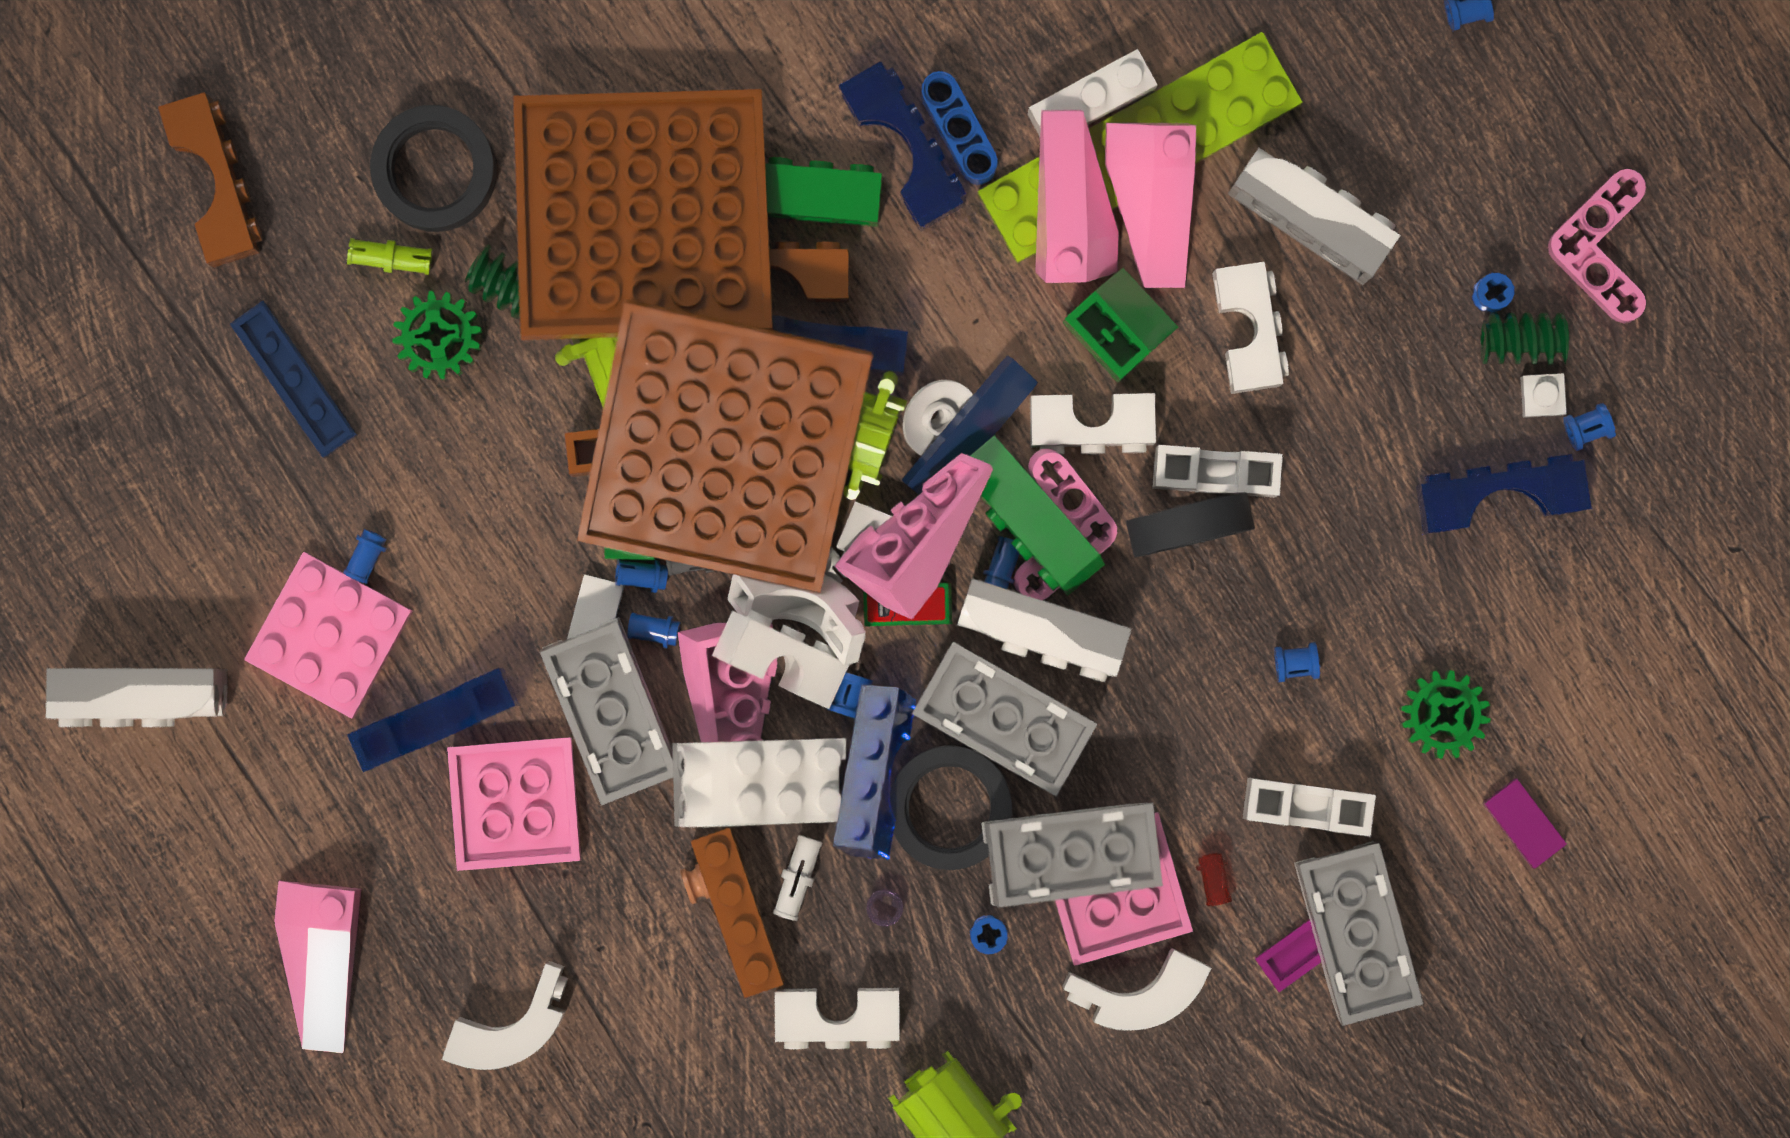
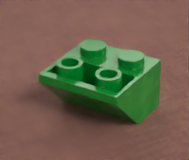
M1124 268L1120 269L1096 289L1063 321L1066 328L1117 383L1178 329V326Z

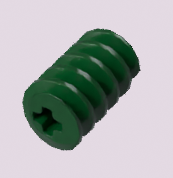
M487 244L472 263L465 278V282L470 280L468 292L475 295L484 288L482 297L485 302L489 303L498 296L497 309L504 311L512 304L511 317L518 319L520 318L518 261L513 262L508 268L504 267L506 254L501 252L492 260L490 258L492 246Z
M1497 312L1490 313L1486 323L1483 321L1480 342L1483 364L1488 363L1491 352L1496 353L1499 364H1504L1507 353H1512L1515 364H1520L1524 353H1528L1532 365L1537 364L1540 353H1545L1548 365H1553L1556 354L1561 353L1566 364L1569 349V327L1563 313L1555 314L1552 323L1547 313H1540L1536 322H1534L1531 313H1523L1518 324L1516 315L1513 312L1506 313L1503 322H1501Z

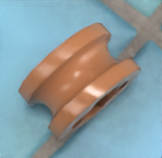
M698 864L695 865L692 871H688L686 868L680 870L691 904L697 903V899L702 896L706 899L710 898Z

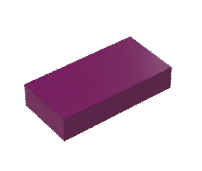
M1514 778L1482 803L1532 869L1537 868L1567 845L1518 779Z
M1310 919L1254 958L1278 992H1281L1321 963Z

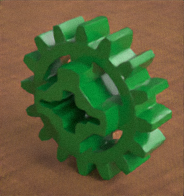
M429 291L428 301L424 303L417 296H414L413 303L415 308L411 311L402 306L400 311L406 316L404 322L397 321L393 324L394 327L402 331V336L392 339L393 344L404 346V349L397 355L401 361L411 358L412 361L409 364L408 370L414 373L420 367H423V378L430 380L434 371L438 372L442 381L447 380V370L450 369L460 376L463 374L460 366L463 361L471 365L475 363L474 359L469 355L471 349L481 350L482 345L473 341L474 336L483 333L481 327L471 325V322L478 317L475 311L464 313L467 302L463 299L457 301L455 305L452 304V294L450 292H445L442 300H438L435 292ZM442 309L456 314L462 324L450 325L447 323ZM425 313L426 320L419 329L412 330L416 320ZM436 326H439L444 332L451 333L447 334V337L441 338V345L439 346L432 340L425 339L428 335L434 334ZM457 342H463L460 351L450 359L449 352ZM413 347H426L430 350L433 363L420 358Z
M1447 670L1444 679H1441L1437 671L1430 672L1431 682L1429 683L1422 678H1417L1415 682L1419 690L1417 692L1406 690L1404 694L1411 700V703L1399 708L1400 711L1409 714V719L1400 723L1402 728H1412L1413 733L1407 738L1408 742L1422 741L1419 752L1426 754L1432 747L1435 748V758L1439 759L1443 758L1445 750H1449L1452 758L1460 757L1459 747L1461 746L1468 751H1473L1475 748L1471 739L1473 737L1484 739L1486 736L1478 729L1479 725L1490 723V718L1481 715V710L1490 706L1489 701H1478L1477 696L1483 690L1482 687L1468 688L1467 686L1470 682L1468 675H1464L1459 681H1455L1454 670ZM1451 687L1460 693L1452 698H1445L1436 688ZM1423 699V702L1426 704L1425 718L1419 722L1418 710ZM1439 705L1442 707L1456 706L1449 715L1452 720L1450 724L1442 721L1434 723L1440 715ZM1471 707V721L1467 729L1463 724L1464 713L1466 709ZM1439 730L1446 731L1453 738V741L1439 742L1429 736Z

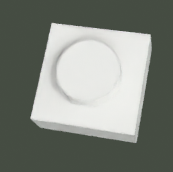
M1564 373L1521 376L1523 418L1566 415Z

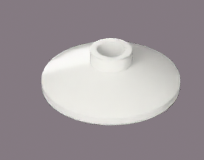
M938 380L922 387L912 397L903 417L904 437L912 450L921 456L973 396L968 388L953 380ZM938 410L937 416L931 420L933 414Z

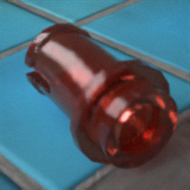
M1222 852L1199 856V865H1196L1195 868L1196 871H1201L1207 900L1206 905L1217 906L1232 902L1233 899L1230 895L1225 871L1228 860H1223Z

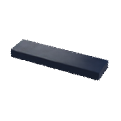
M265 301L260 302L230 323V326L322 458L325 459L358 436Z
M1007 355L908 471L902 481L917 495H920L923 492V483L961 453L971 456L991 439L1039 382L1013 358Z

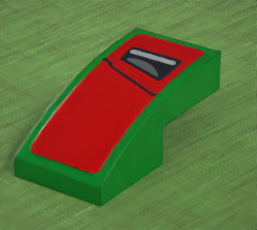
M939 583L935 591L912 619L884 607L863 590L864 627L952 624L951 583Z

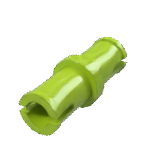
M350 238V250L348 249L347 264L379 267L383 268V271L386 273H392L393 269L425 273V275L430 274V264L432 262V249L400 246L396 245V241L387 240V244Z

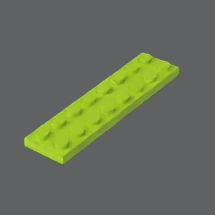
M1263 32L1089 129L1112 211L1118 208V200L1105 165L1106 123H1188L1195 125V164L1303 103ZM1039 157L977 192L1017 264L1036 254Z

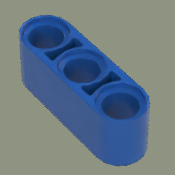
M942 71L931 73L922 84L921 98L923 105L965 180L974 185L988 183L996 173L998 160L992 145L954 77ZM943 83L950 88L952 94L946 101L936 102L930 98L928 90L933 84ZM955 119H963L969 123L971 131L966 137L955 138L948 132L947 127L949 123ZM980 154L987 157L991 165L987 172L975 174L970 171L967 161L973 155Z

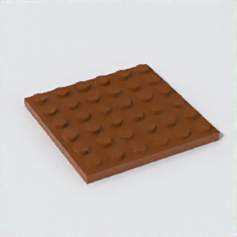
M762 89L513 96L521 340L618 337L626 299L772 330Z
M626 299L577 541L821 593L873 352Z

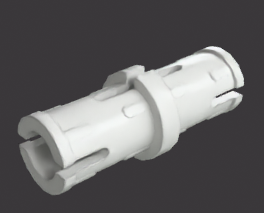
M802 835L797 837L798 840L788 869H783L781 877L784 878L776 907L773 910V914L793 921L798 920V913L807 887H812L814 879L811 878L820 847L823 844L820 841ZM801 860H804L805 863L797 884L794 896H791V890Z

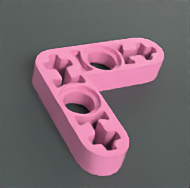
M1631 169L1620 170L1611 176L1551 236L1548 243V250L1552 259L1612 319L1621 323L1631 322L1642 315L1646 305L1645 296L1596 244L1645 195V180L1641 174ZM1618 179L1623 183L1630 179L1635 184L1631 189L1634 197L1632 198L1630 195L1622 197L1615 204V206L1621 208V211L1617 213L1613 204L1602 198L1601 195L1605 192L1607 198L1610 199L1620 189L1617 183ZM1600 206L1606 211L1608 220L1603 228H1593L1586 221V212L1590 207ZM1576 221L1582 232L1593 239L1588 242L1587 237L1583 236L1574 245V249L1577 252L1576 255L1571 252L1563 255L1559 251L1562 246L1559 238L1562 237L1567 240L1579 230L1572 226L1573 222ZM1597 263L1605 267L1608 278L1604 285L1593 286L1588 282L1586 270L1589 265ZM1616 279L1621 283V286L1614 290L1622 297L1631 295L1635 299L1631 304L1634 309L1633 313L1629 310L1623 313L1619 312L1617 307L1620 301L1613 293L1608 295L1606 299L1601 295V293L1613 286Z
M1049 448L1035 452L1028 464L1030 476L1079 532L1087 538V541L1094 549L1101 554L1115 541L1117 536L1115 521L1062 455ZM1045 460H1048L1050 463L1057 461L1053 466L1054 471L1064 481L1057 485L1047 474L1040 476L1044 471L1041 464ZM1070 489H1080L1083 494L1081 505L1073 510L1065 509L1063 506L1064 494ZM1095 521L1100 525L1104 524L1101 527L1104 534L1100 538L1095 535L1089 536L1092 533L1090 525ZM1033 557L1023 563L1015 572L1014 586L1020 594L1044 600L1056 590L1052 591L1041 578L1038 580L1041 584L1039 589L1026 588L1029 585L1026 578L1030 574L1039 577L1037 572L1042 569Z

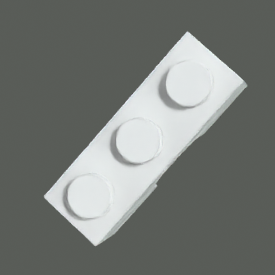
M1136 49L1029 107L1028 116L1039 136L1041 110H1082L1087 125L1112 111L1118 110L1119 112L1154 93L1157 83L1139 50Z
M1265 262L1215 269L1212 274L1218 312L1235 311L1243 313L1251 320L1254 326V337L1250 345L1240 349L1228 350L1225 353L1231 394L1280 387L1283 384V376L1289 375L1286 353L1285 351L1279 352L1276 336L1282 335V323L1279 311L1272 312L1270 296L1276 295L1273 271H1266Z
M1155 393L1113 394L1111 397L1112 412L1110 419L1099 427H1087L1076 419L1073 413L1072 395L1031 396V448L1040 447V450L1049 448L1057 451L1059 454H1064V447H1081V454L1105 453V446H1122V453H1146V445H1154L1156 443Z
M1158 445L1155 448L1152 489L1232 495L1247 492L1248 496L1275 498L1280 495L1282 454L1249 451L1219 452L1201 450L1195 447Z
M752 610L749 611L747 617L732 611L712 656L761 679L764 678L769 665L776 658L784 656L785 671L778 686L829 709L849 665L844 666L839 659L835 658L836 654L829 645L816 640L814 646L811 647L803 643L806 636L803 633L783 625L780 632L770 628L773 620Z
M1248 778L1243 819L1371 836L1376 795Z
M817 988L776 989L775 1042H784L785 1049L809 1048V1042L825 1041V1048L828 1049L850 1048V1041H866V1048H891V1041H899V988H858L857 1009L851 1017L843 1021H832L820 1012L817 1004Z

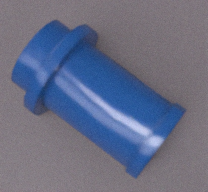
M364 529L362 535L357 534L356 536L359 542L343 574L367 584L381 551L386 552L387 548L384 544L387 539L377 533Z
M999 536L988 571H983V575L986 576L984 582L1008 590L1009 584L1014 585L1015 582L1011 578L1019 553L1011 544L1012 539Z
M618 559L615 571V578H617L615 579V585L651 588L653 593H656L658 589L665 590L668 576L667 565H660L658 560H655L653 564Z
M632 612L627 638L662 643L663 648L667 649L669 645L677 646L681 622L673 621V616H668V619H662Z

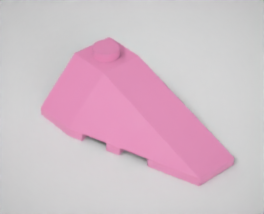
M1041 110L1035 272L1045 283L1089 282L1117 273L1119 232L1084 112L1082 110Z
M1106 123L1105 165L1113 184L1119 211L1122 214L1127 229L1129 243L1144 288H1185L1195 173L1196 126L1192 124Z
M961 453L923 483V492L910 503L904 506L900 502L893 507L891 512L894 515L880 527L874 530L870 526L863 531L836 563L835 567L881 605L912 619L937 588L993 468L988 463Z
M713 623L678 632L683 673L701 742L762 740L761 734L765 714H769L771 703L768 700L771 676L775 677L777 658L769 665L764 678L761 679L712 656L727 623Z
M279 881L274 922L302 1049L344 1053L361 897L360 888Z

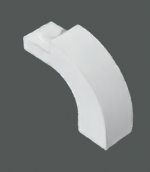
M733 574L728 601L737 613L747 617L749 611L752 610L772 620L789 619L804 623L816 630L825 639L844 666L859 661L866 634L862 623L855 619L859 600L841 583L824 574L820 593Z
M1171 948L1156 978L1149 985L1131 993L1112 992L1071 972L1068 973L1062 987L1070 992L1067 1000L1088 1010L1092 1003L1098 1006L1092 1018L1094 1023L1118 1030H1141L1165 1023L1185 1010L1200 992L1211 967Z
M551 961L545 964L528 1012L521 1020L504 1027H489L462 1017L455 1020L442 1060L466 1068L490 1070L518 1063L539 1050L555 1033L566 1013V1010L551 1005L553 1000L560 1002L568 981V978L561 976L564 966Z

